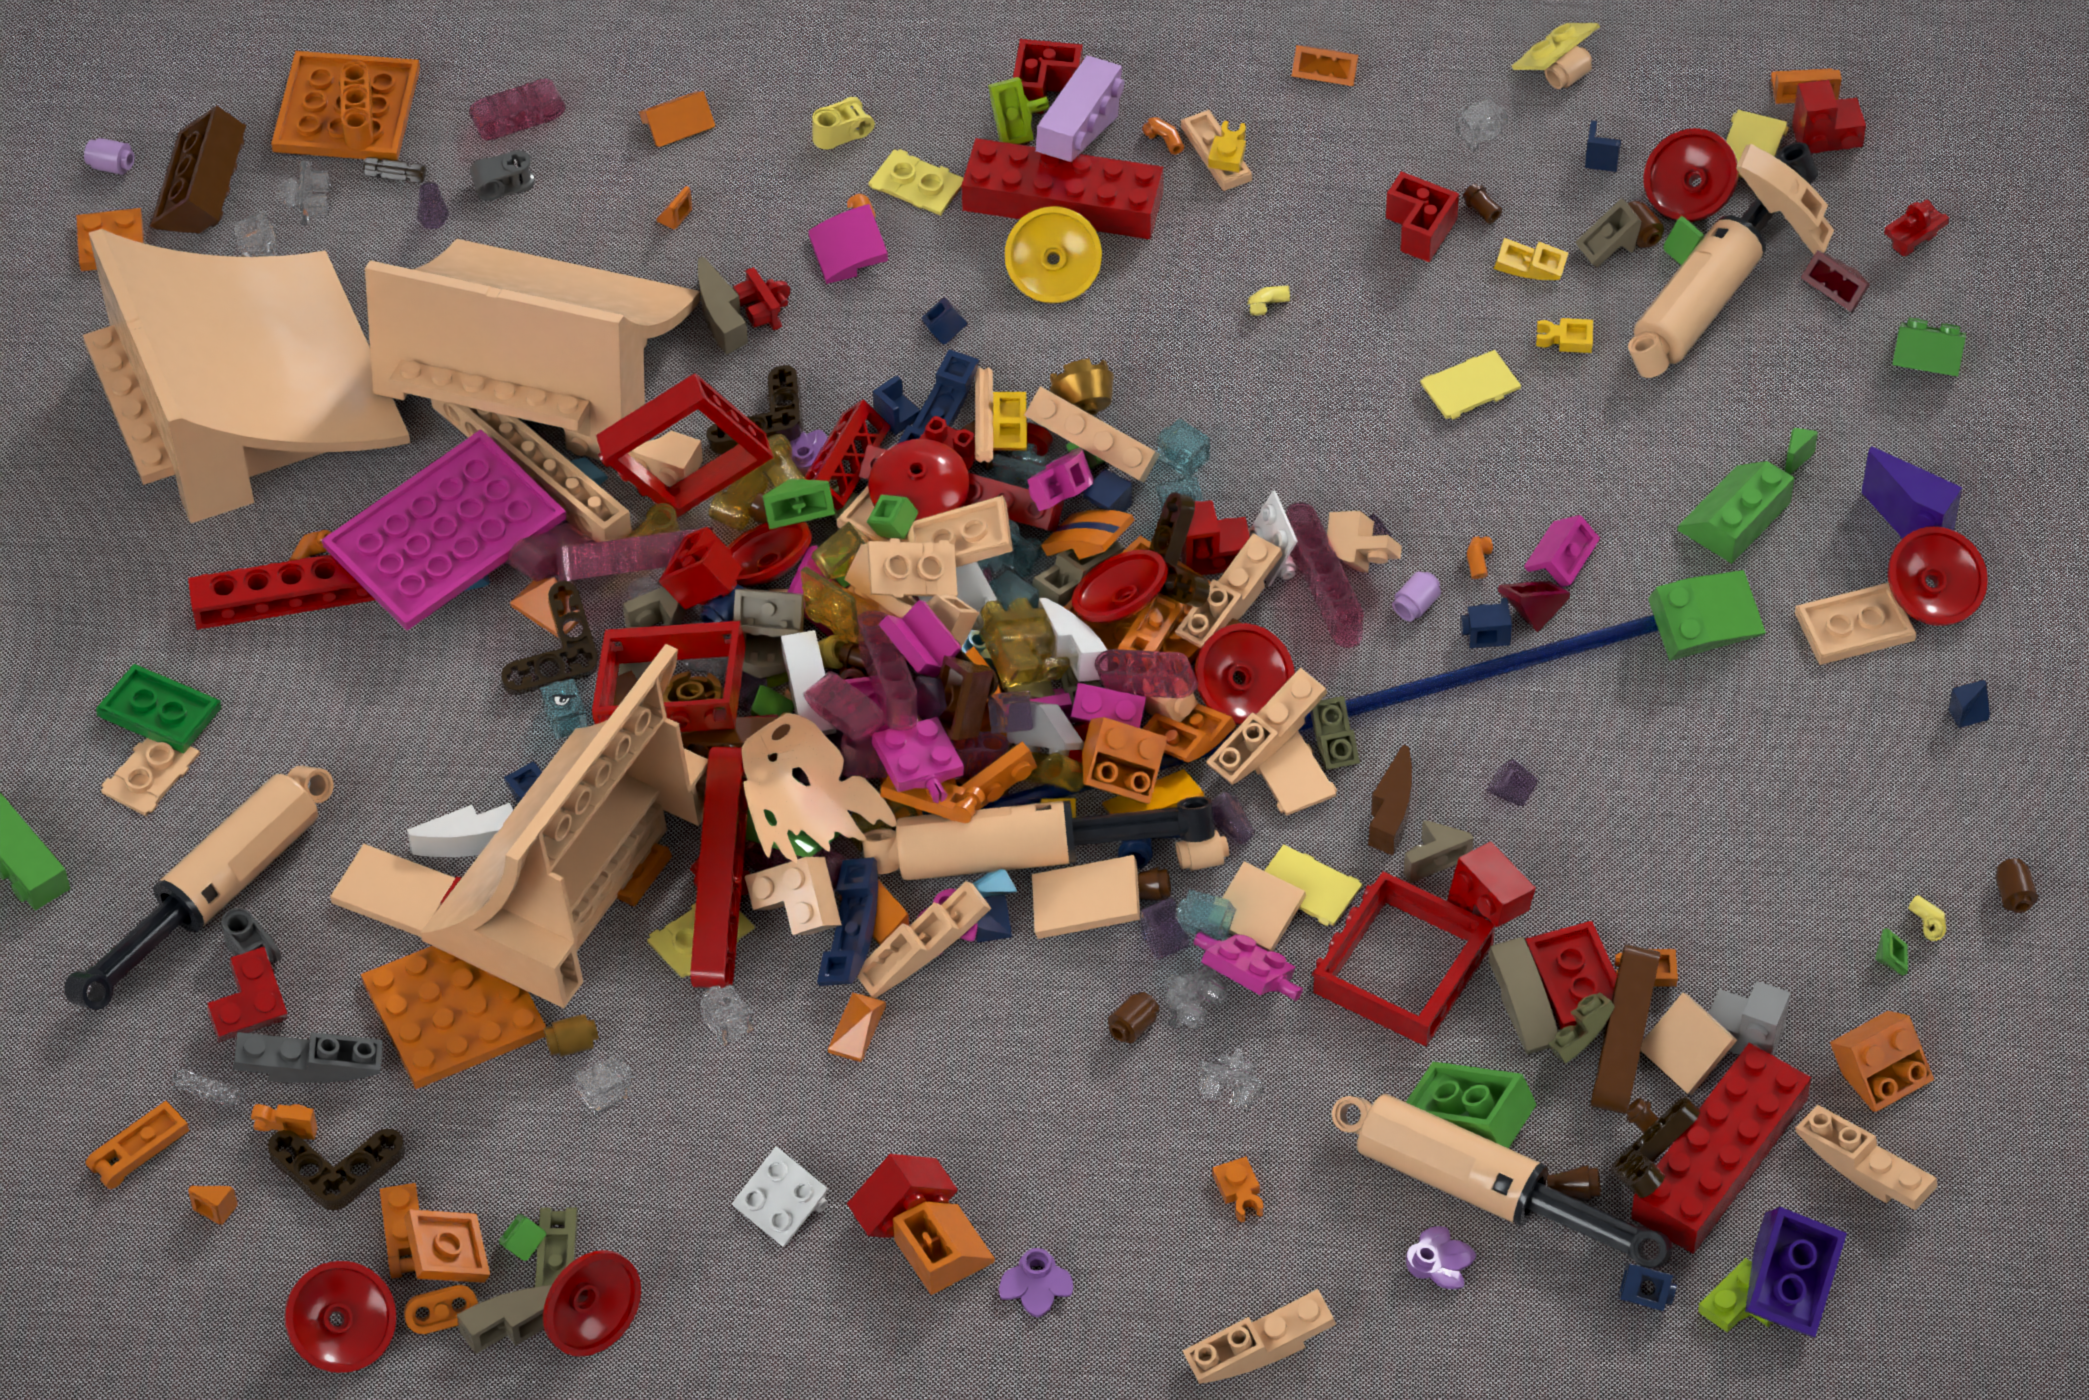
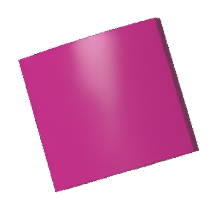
M869 204L835 215L808 231L810 242L826 284L857 277V268L888 261V253Z

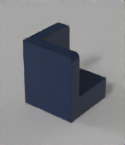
M1591 120L1585 168L1617 172L1621 140L1596 137L1598 121Z
M898 375L873 390L874 410L891 426L889 430L894 435L904 430L907 425L910 426L915 422L920 409L903 395L902 379Z
M1105 468L1093 480V484L1083 491V498L1103 510L1125 512L1132 505V483Z

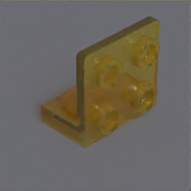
M807 566L800 571L806 614L812 621L820 622L831 629L838 638L860 644L884 619L883 612L833 580L831 582Z

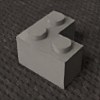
M1756 981L1749 999L1719 989L1708 1014L1737 1039L1736 1043L1729 1050L1730 1052L1740 1055L1750 1042L1774 1056L1784 1033L1791 992Z

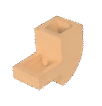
M1361 511L1329 512L1327 530L1329 547L1338 558L1356 571L1368 573L1369 562L1383 564L1387 563L1388 559H1401L1402 546L1389 535L1372 536L1374 521Z

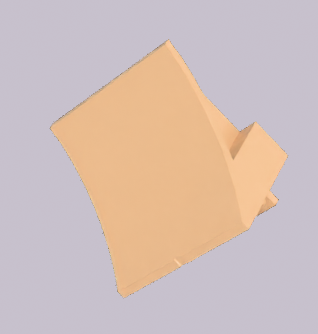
M103 229L89 232L110 326L84 334L85 346L143 485L175 475L180 499L190 523L254 503L249 477L326 452L382 449L411 443L409 433L393 398L373 394L370 347L326 250L286 256H217L156 247L115 235Z
M456 239L438 257L415 269L370 260L365 267L373 394L399 400H405L408 394L575 431L580 429L590 411L591 442L598 443L596 438L598 433L645 404L644 348L647 345V339L662 335L681 323L700 302V291Z
M667 644L664 645L608 720L588 727L576 728L503 823L498 833L493 836L420 932L422 941L565 1008L583 983L577 951L616 900L619 890L624 889L633 877L632 873L639 864L644 862L652 851V846L655 843L657 844L667 831L663 810L697 826L703 821L708 759L683 748L679 723L666 717L662 697L674 673L678 649Z

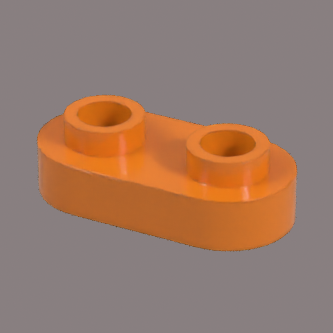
M455 1285L412 1297L405 1305L404 1318L407 1326L413 1332L428 1334L459 1326L457 1314L478 1304L475 1293L469 1287ZM463 1298L465 1305L462 1308L456 1309L452 1306L453 1300ZM420 1307L429 1309V1314L424 1318L416 1316V1311Z

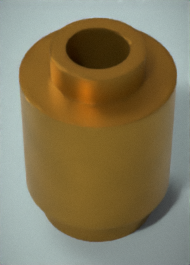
M585 1014L551 1022L552 1026L544 1028L551 1056L559 1054L560 1057L593 1049V1041L599 1040L594 1019L587 1020Z

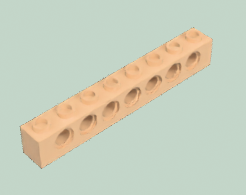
M431 399L432 408L468 438L482 429L565 510L566 520L606 554H609L632 536L629 510L519 418Z

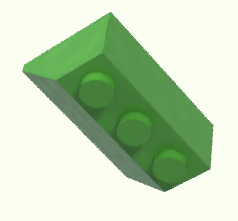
M1768 461L1737 465L1678 525L1677 530L1732 564L1791 503L1795 477Z

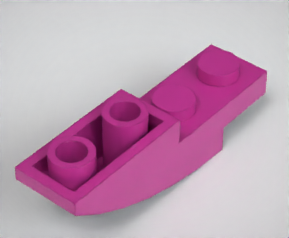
M1082 448L1070 451L1046 465V469L1027 479L1030 496L1036 503L1038 511L1051 508L1064 499L1078 495L1091 486L1094 480Z

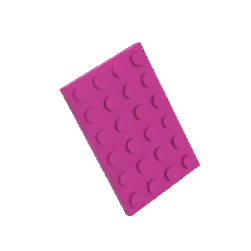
M480 429L323 538L322 543L323 547L408 631L566 519V512Z

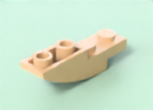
M1752 144L1746 145L1736 167L1742 178L1745 179L1769 213L1777 211L1783 213L1786 220L1789 221L1813 255L1817 250L1825 253L1834 229L1824 217L1828 204L1805 179L1785 163Z
M1253 533L1218 581L1213 579L1209 584L1210 592L1205 604L1201 607H1193L1176 629V635L1201 648L1213 633L1224 628L1232 618L1239 620L1265 588V578L1283 555L1281 548Z
M1299 668L1257 714L1252 712L1206 761L1207 765L1230 784L1237 783L1269 759L1305 724L1304 718L1327 694L1326 688L1302 668Z
M1819 1105L1795 1127L1796 1133L1827 1163L1863 1190L1886 1204L1893 1198L1916 1210L1937 1188L1936 1177L1877 1146L1875 1135Z
M1316 1289L1254 1322H1251L1250 1318L1247 1317L1183 1350V1353L1199 1384L1218 1381L1253 1371L1286 1358L1306 1348L1304 1345L1305 1340L1335 1326L1336 1322L1319 1290Z

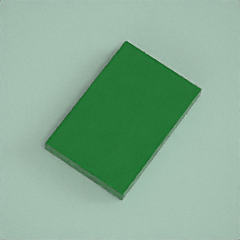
M133 664L97 706L96 714L97 717L153 741L167 743L174 750L184 754L221 710V700Z

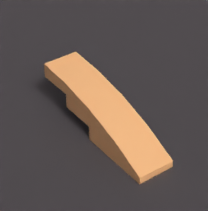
M965 881L942 905L934 902L910 926L902 923L865 960L857 976L871 997L877 998L936 958L992 908L972 883Z

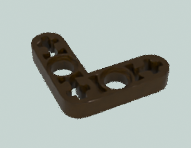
M781 365L772 369L768 374L770 412L747 416L766 433L769 445L794 440L803 433L801 391L797 372L792 366ZM782 381H786L787 387L781 388ZM786 400H792V401H793L792 403H790V404H788V405L778 406V404L781 403V402H783V401H786ZM713 424L707 430L706 436L709 446L714 453L724 454L738 445L735 440L716 424Z
M1173 492L1164 503L1149 550L1160 554L1167 564L1168 574L1160 593L1182 604L1201 607L1209 597L1210 585L1208 580L1177 565L1194 516L1195 502L1191 496Z
M559 581L554 583L548 593L550 611L562 648L506 664L501 673V684L509 694L522 695L592 675L598 665L597 651L579 591L571 582ZM560 591H564L568 596L572 595L569 598V613L564 614V606L561 600L555 601ZM569 621H576L581 624L583 631L577 637H570L564 633V625ZM579 653H583L585 658L591 657L588 660L587 667H582L580 663L570 664V672L565 673V663L562 657H567V663L575 662ZM546 661L555 662L559 667V673L554 677H545L540 672V666ZM534 665V675L537 681L532 682V675L523 677L522 684L516 685L514 681H508L511 678V672L517 671L519 676L530 674L529 666Z
M1688 1097L1678 1100L1615 1160L1611 1167L1613 1174L1640 1198L1652 1194L1665 1178V1175L1653 1161L1695 1122L1700 1114V1110Z
M382 1129L376 1132L335 1167L329 1164L293 1131H278L271 1136L268 1142V1149L273 1163L321 1207L331 1211L340 1210L348 1205L399 1163L405 1154L403 1137L394 1129ZM383 1144H386L387 1146H392L394 1144V1149L390 1150L388 1148H385L382 1150L381 1146ZM282 1145L286 1148L291 1146L293 1155L296 1158L293 1160L292 1155L284 1149L279 1151V1147ZM359 1163H365L371 1167L369 1172L362 1176L352 1174L351 1169ZM307 1164H315L319 1167L318 1172L313 1176L306 1177L299 1173L300 1169ZM331 1189L333 1191H336L339 1189L340 1194L335 1195L333 1193H330L327 1195V1190Z

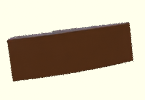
M1406 745L1401 746L1372 794L1371 815L1375 817L1369 825L1368 846L1394 856L1402 840L1411 803L1412 762L1409 747Z

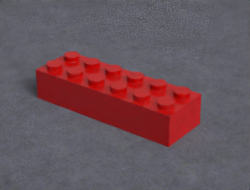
M975 138L961 185L962 211L1020 220L1028 213L1040 208L1063 207L1082 215L1090 222L1095 231L1151 240L1163 196L1164 167L1079 154L1072 162L1037 152L1036 147Z
M1749 1042L1699 1108L1700 1114L1695 1122L1674 1141L1656 1165L1665 1175L1662 1184L1647 1197L1640 1198L1634 1194L1631 1218L1652 1231L1664 1233L1671 1242L1694 1254L1808 1100L1812 1077Z

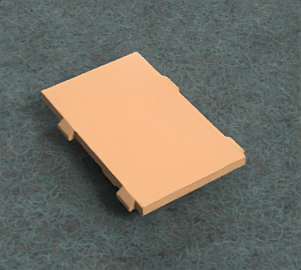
M890 538L889 542H867L870 595H892L893 598H903V596L934 597L935 595L958 596L954 544H950L949 540H939L938 543L900 542V539Z
M1299 731L1269 759L1255 769L1258 775L1261 774L1273 796L1278 801L1276 806L1280 813L1284 812L1286 816L1336 797L1337 792L1333 782H1329L1313 756V749L1309 744L1305 743Z
M146 738L143 743L139 742L133 748L134 753L114 773L115 775L111 779L107 778L102 784L101 792L134 811L147 816L158 806L157 803L176 781L187 773L189 766L200 755V751L190 746L183 754L174 750L167 743L156 742Z

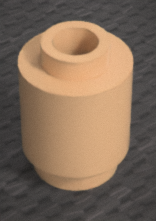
M1575 46L1545 70L1546 79L1556 89L1568 88L1591 71V55L1585 48Z
M1215 830L1214 837L1206 841L1186 842L1183 840L1176 842V853L1180 868H1189L1190 871L1224 865V857L1229 856V847L1226 837H1220L1218 831Z

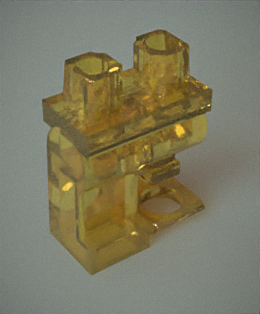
M1027 597L1017 598L1012 601L1007 608L1008 611H1004L999 600L988 601L980 611L984 626L980 630L979 635L982 642L985 641L1003 686L1013 687L1030 685L1033 682L1059 680L1070 666V660L1068 657L1050 658L1053 653L1049 648L1052 646L1054 634L1052 626L1045 620L1047 614L1044 608L1033 609ZM1053 667H1058L1054 671L1049 670Z

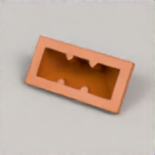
M1296 45L1291 76L1354 86L1359 55L1333 49Z
M555 577L532 581L510 602V606L558 637L548 603L549 590L558 581ZM560 591L555 601H562L564 614L570 612V597L564 591ZM567 622L563 627L564 633L567 634L578 622Z
M852 992L829 1044L828 1053L862 1062L885 1010L886 1002Z

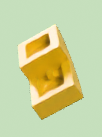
M1504 238L1493 269L1530 279L1560 280L1568 252L1539 241L1534 249Z
M993 392V451L1027 450V417L1024 416L1026 412V392Z

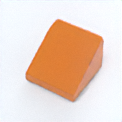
M685 186L656 218L658 223L674 230L692 211L690 187Z
M191 1186L188 1189L193 1210L219 1225H223L238 1205L234 1188L231 1186Z

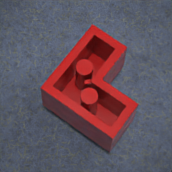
M1020 39L1013 78L1018 77L1021 79L1024 95L1028 101L1047 96V91L1061 92L1083 61V44Z
M1829 80L1798 83L1792 121L1796 142L1806 143L1811 153L1863 147L1866 123L1857 97L1836 100Z
M1401 171L1388 190L1386 200V219L1402 225L1400 251L1430 262L1458 219L1459 193Z
M1213 500L1194 501L1195 512L1181 551L1182 562L1201 576L1224 573L1250 538L1246 517L1217 520Z
M706 526L685 535L658 582L684 609H687L697 604L704 605L716 596H726L732 592L737 585L736 579L742 570V566L732 557L733 553Z
M1490 841L1458 858L1447 901L1482 918L1487 917L1496 927H1499L1530 910L1536 888Z
M265 947L231 957L230 968L239 992L207 1003V1011L218 1043L237 1037V1032L250 1033L285 1021L288 1015Z
M889 1154L848 1201L847 1205L869 1237L892 1238L894 1237V1217L925 1201L949 1203V1200L956 1194L958 1189L937 1158Z

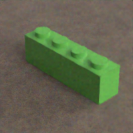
M0 793V878L2 880L8 878L12 883L11 887L16 897L21 902L27 901L36 911L71 889L67 873L61 863Z

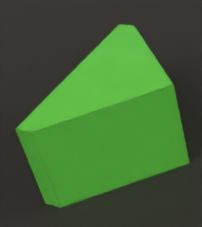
M788 479L762 496L769 529L835 514L828 481Z

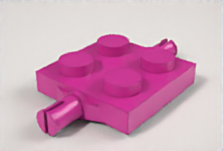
M897 708V711L893 709L888 717L893 723L894 728L872 733V744L897 792L913 788H926L933 802L939 803V800L943 802L947 798V793L944 791L941 783L947 779L963 776L964 765L938 717L908 723L901 709Z
M1202 931L1196 935L1193 944L1205 950L1201 960L1203 964L1260 996L1267 992L1275 991L1286 995L1294 1001L1300 998L1303 988L1289 981L1292 979L1296 967L1286 962V958L1281 954L1264 950L1256 945L1254 939L1246 935L1236 934L1224 941H1217Z

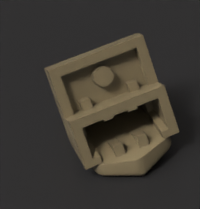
M735 589L733 621H740L746 645L743 664L744 672L759 679L787 672L782 655L781 636L804 632L805 594Z

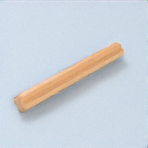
M978 368L975 374V459L980 463L982 461L989 463L993 459V371L990 368Z

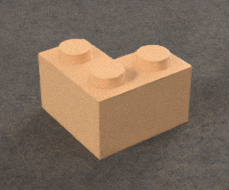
M804 857L797 859L798 864L791 861L745 876L753 910H774L785 906L792 935H811L842 925L825 857Z

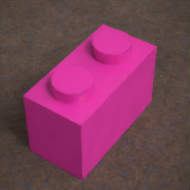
M1078 683L1070 722H1090L1093 718L1105 717L1140 728L1146 697Z

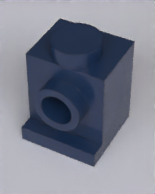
M1501 598L1500 604L1468 606L1467 615H1460L1461 634L1468 636L1469 649L1510 645L1512 622L1507 598Z
M1626 1263L1617 1299L1664 1311L1665 1305L1671 1306L1673 1303L1677 1284L1671 1283L1673 1275ZM1649 1280L1654 1285V1291L1650 1295H1645L1641 1291V1285L1644 1281Z

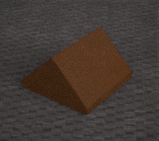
M944 655L930 718L938 717L946 734L953 740L978 737L994 669Z

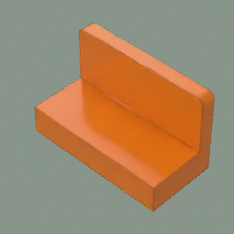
M1828 68L1772 72L1771 83L1775 104L1795 103L1798 83L1821 80L1830 81L1835 99L1839 100L1842 80L1840 70Z
M695 91L639 111L642 124L649 125L657 147L715 127L704 91Z

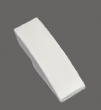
M1039 598L1036 627L1040 631L1041 637L1055 664L1069 663L1078 682L1105 679L1108 650L1101 639L1087 624L1064 607L1047 598Z
M815 630L781 636L782 655L796 714L811 720L824 735L836 733L827 680Z
M510 803L477 815L473 806L470 805L407 829L410 850L413 855L427 857L480 855L493 836L501 829L503 823L512 813L513 808Z

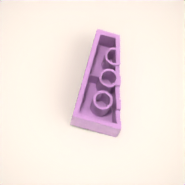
M1087 55L1037 125L1036 151L1072 162L1118 117L1119 98L1125 81L1121 79L1122 66Z

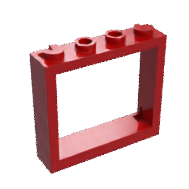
M696 373L596 435L601 451L598 456L606 467L611 466L614 468L623 481H630L643 497L647 495L653 500L659 510L667 511L675 519L774 458L766 433ZM699 410L735 440L738 445L671 487L664 484L628 454L691 413Z
M740 621L605 630L592 706L594 724L608 720L619 706H613L619 665L652 662L664 645L667 644L678 649L677 660L728 657V665L722 699L664 702L666 717L679 723L680 732L735 729L746 649ZM725 634H732L731 639H725ZM620 641H621V642H622V646H617V647H616V646H615V642H620ZM716 707H723L722 710H715Z
M1382 871L1375 883H1372L1371 886L1367 885L1360 906H1354L1350 910L1343 931L1341 933L1336 932L1332 937L1328 947L1329 952L1325 958L1320 957L1316 961V968L1311 974L1314 977L1313 993L1427 1047L1489 952L1490 946L1494 944L1495 925L1478 915ZM1385 903L1467 941L1419 1016L1336 977Z

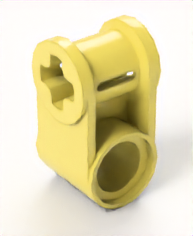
M849 97L833 105L819 108L813 113L812 117L813 143L818 148L828 150L849 141L863 138L873 130L875 125L874 119L870 115L865 114L862 109V102L857 97Z

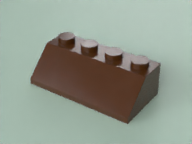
M216 105L179 131L150 224L155 230L200 234L208 227H214L220 222L224 213L222 210L224 200L231 190L229 183L238 166L236 163L237 156L244 146L245 124Z

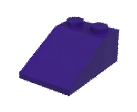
M1873 446L1870 447L1861 493L1902 539L1909 533L1924 527L1935 526L1951 530L1955 529L1962 487Z
M1777 1207L1766 1212L1754 1246L1745 1311L1815 1338L1847 1233L1783 1207Z

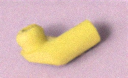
M1289 286L1264 287L1251 295L1247 302V305H1250V314L1252 316L1265 315L1267 312L1266 304L1290 302Z
M1915 896L1908 909L1923 919V932L1927 939L1931 941L1940 940L1947 931L1945 913L1921 896Z

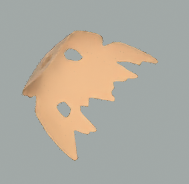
M785 714L747 738L743 744L742 760L747 781H744L745 795L757 835L768 858H770L772 845L775 842L787 859L798 864L796 854L787 835L788 830L792 831L796 836L801 830L804 831L828 852L830 851L829 840L834 838L835 832H839L847 838L854 837L859 841L866 840L865 835L857 827L848 810L860 814L873 825L880 819L892 827L896 826V819L890 807L865 778L852 776L845 781H839L844 763L842 754L817 725L807 718L797 714ZM784 724L790 725L787 735L779 740L772 739L773 732L779 726ZM777 753V760L774 762L769 761L768 755ZM800 767L807 775L810 786H804L793 778L792 769ZM764 809L774 814L777 821L776 826H771L768 823Z

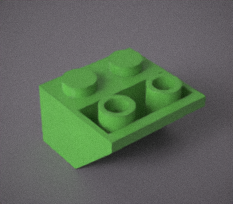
M1912 317L1908 318L1907 323L1901 322L1892 365L1958 377L1966 333L1960 332L1961 326L1941 323L1940 328L1927 326L1928 320Z

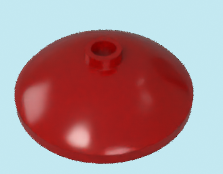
M1699 128L1681 130L1663 139L1651 152L1644 169V189L1651 204L1665 217L1677 221L1678 218L1683 216L1689 222L1700 221L1717 213L1732 197L1738 182L1739 171L1736 169L1738 161L1730 145L1718 134ZM1701 178V183L1698 186H1692L1695 179Z
M912 439L892 446L876 460L869 475L868 489L874 507L881 495L907 497L918 510V515L914 520L916 521L961 508L969 492V474L963 459L951 447L935 440ZM915 470H922L919 474L912 473Z
M767 522L745 532L730 543L727 548L733 553L732 557L742 566V570L736 579L737 584L740 586L763 585L777 581L789 573L804 557L811 543L812 534L808 525L805 522L769 529Z
M1935 526L1917 529L1906 535L1896 545L1888 563V583L1893 597L1907 614L1920 622L1934 626H1948L1959 623L1971 616L1981 605L1985 597L1988 584L1985 562L1973 543L1954 530ZM1926 579H1931L1934 582V588L1926 584Z
M1132 550L1113 556L1094 567L1081 579L1072 595L1073 608L1080 618L1095 623H1109L1129 618L1143 610L1160 593L1168 574L1167 564L1160 554L1151 550Z
M1248 623L1232 624L1213 633L1202 645L1195 664L1197 689L1206 706L1231 716L1236 725H1241L1252 712L1257 714L1295 674L1292 658L1282 641L1269 630ZM1234 673L1240 675L1242 679L1241 684L1234 682Z
M599 1250L577 1258L564 1268L553 1282L544 1304L543 1324L546 1335L551 1343L562 1352L578 1357L599 1353L614 1344L629 1328L639 1307L641 1281L635 1266L617 1252Z
M331 1261L309 1270L293 1286L285 1306V1329L291 1345L307 1363L326 1372L349 1373L372 1364L389 1346L396 1327L395 1302L388 1286L371 1269L355 1262ZM332 1313H337L341 1316L342 1322L340 1326L331 1324L330 1316Z

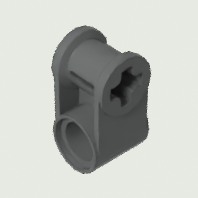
M513 150L506 154L483 158L474 162L470 167V174L478 197L484 201H492L499 197L531 189L535 180L533 173L529 170L531 159L528 153L521 150ZM515 159L517 160L518 168H515ZM518 175H522L523 183H520Z
M233 908L223 915L221 925L225 944L234 956L265 947L270 962H278L282 959L274 940L261 928L248 910ZM238 929H244L243 931H240V932H234L235 930H238Z

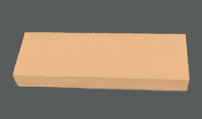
M1210 110L1181 120V129L1207 168L1214 136L1221 137V126ZM1242 161L1239 173L1208 168L1223 191L1252 181V172L1244 161Z

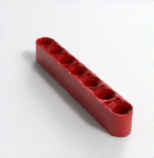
M712 747L708 756L690 969L691 983L694 988L730 989L734 980L748 803L744 790V781H747V777L743 767L742 747Z

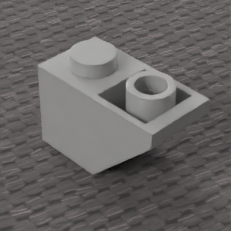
M1010 701L1006 742L1019 744L1023 741L1031 752H1040V747L1049 748L1048 754L1057 756H1069L1070 750H1083L1084 742L1058 704L1035 701Z

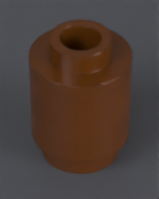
M1639 201L1629 202L1628 205L1642 221L1636 244L1641 248L1655 246L1662 238L1664 225L1646 204Z
M2011 858L2001 862L1996 868L1995 879L2004 908L2016 913L2030 910L2038 900L2030 868L2024 864L2023 860L2018 858Z
M1146 992L1130 995L1108 1017L1111 1035L1120 1042H1135L1156 1021L1157 1014L1160 1011L1158 1003Z

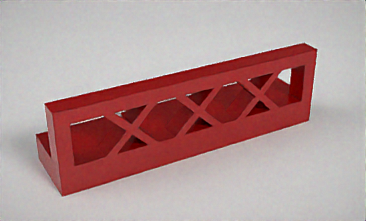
M864 399L842 413L803 479L828 482L830 480H837L840 495L831 487L830 491L833 506L838 511L844 507L861 478L859 474L867 445L879 447L891 426ZM866 419L877 429L876 434L868 433ZM853 440H861L864 454L856 452ZM842 460H849L852 474L844 472Z

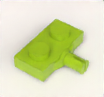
M1018 77L988 85L1000 142L1021 144L1034 140L1031 128L1032 114L1049 110L1047 97L1028 101L1024 95L1021 79Z
M1747 1258L1734 1268L1699 1303L1698 1313L1727 1333L1740 1320L1749 1316H1753L1766 1327H1770L1773 1324L1771 1321L1745 1311L1752 1262Z

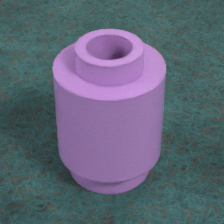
M97 138L96 140H90L85 147V163L91 165L93 169L123 175L134 164V152L128 143Z
M1415 572L1395 594V600L1392 603L1394 611L1406 621L1420 618L1441 595L1438 579L1429 572Z

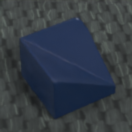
M946 297L942 298L921 318L929 331L942 344L949 342L968 324L961 313Z
M1985 680L1952 689L1949 711L1958 728L1989 719L1990 710Z
M1005 895L983 897L992 909L977 922V943L1011 938L1012 933Z

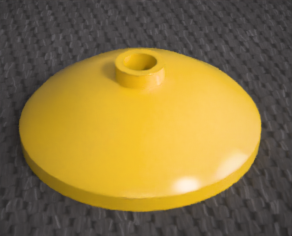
M1044 207L1028 213L1012 228L1005 245V264L1010 279L1023 294L1043 303H1063L1079 297L1093 284L1101 267L1102 248L1095 229L1082 215L1063 207ZM1056 254L1059 256L1060 261L1053 265L1048 262V257Z

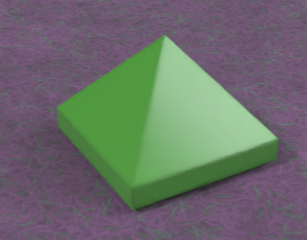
M1885 928L1882 930L1875 960L1902 976L1906 975L1908 971V945L1891 930Z

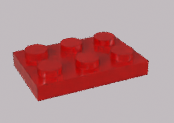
M1592 921L1525 939L1543 983L1548 1001L1561 1029L1577 1024L1571 1011L1576 1009L1579 1002L1585 997L1602 993L1612 1001L1617 975Z

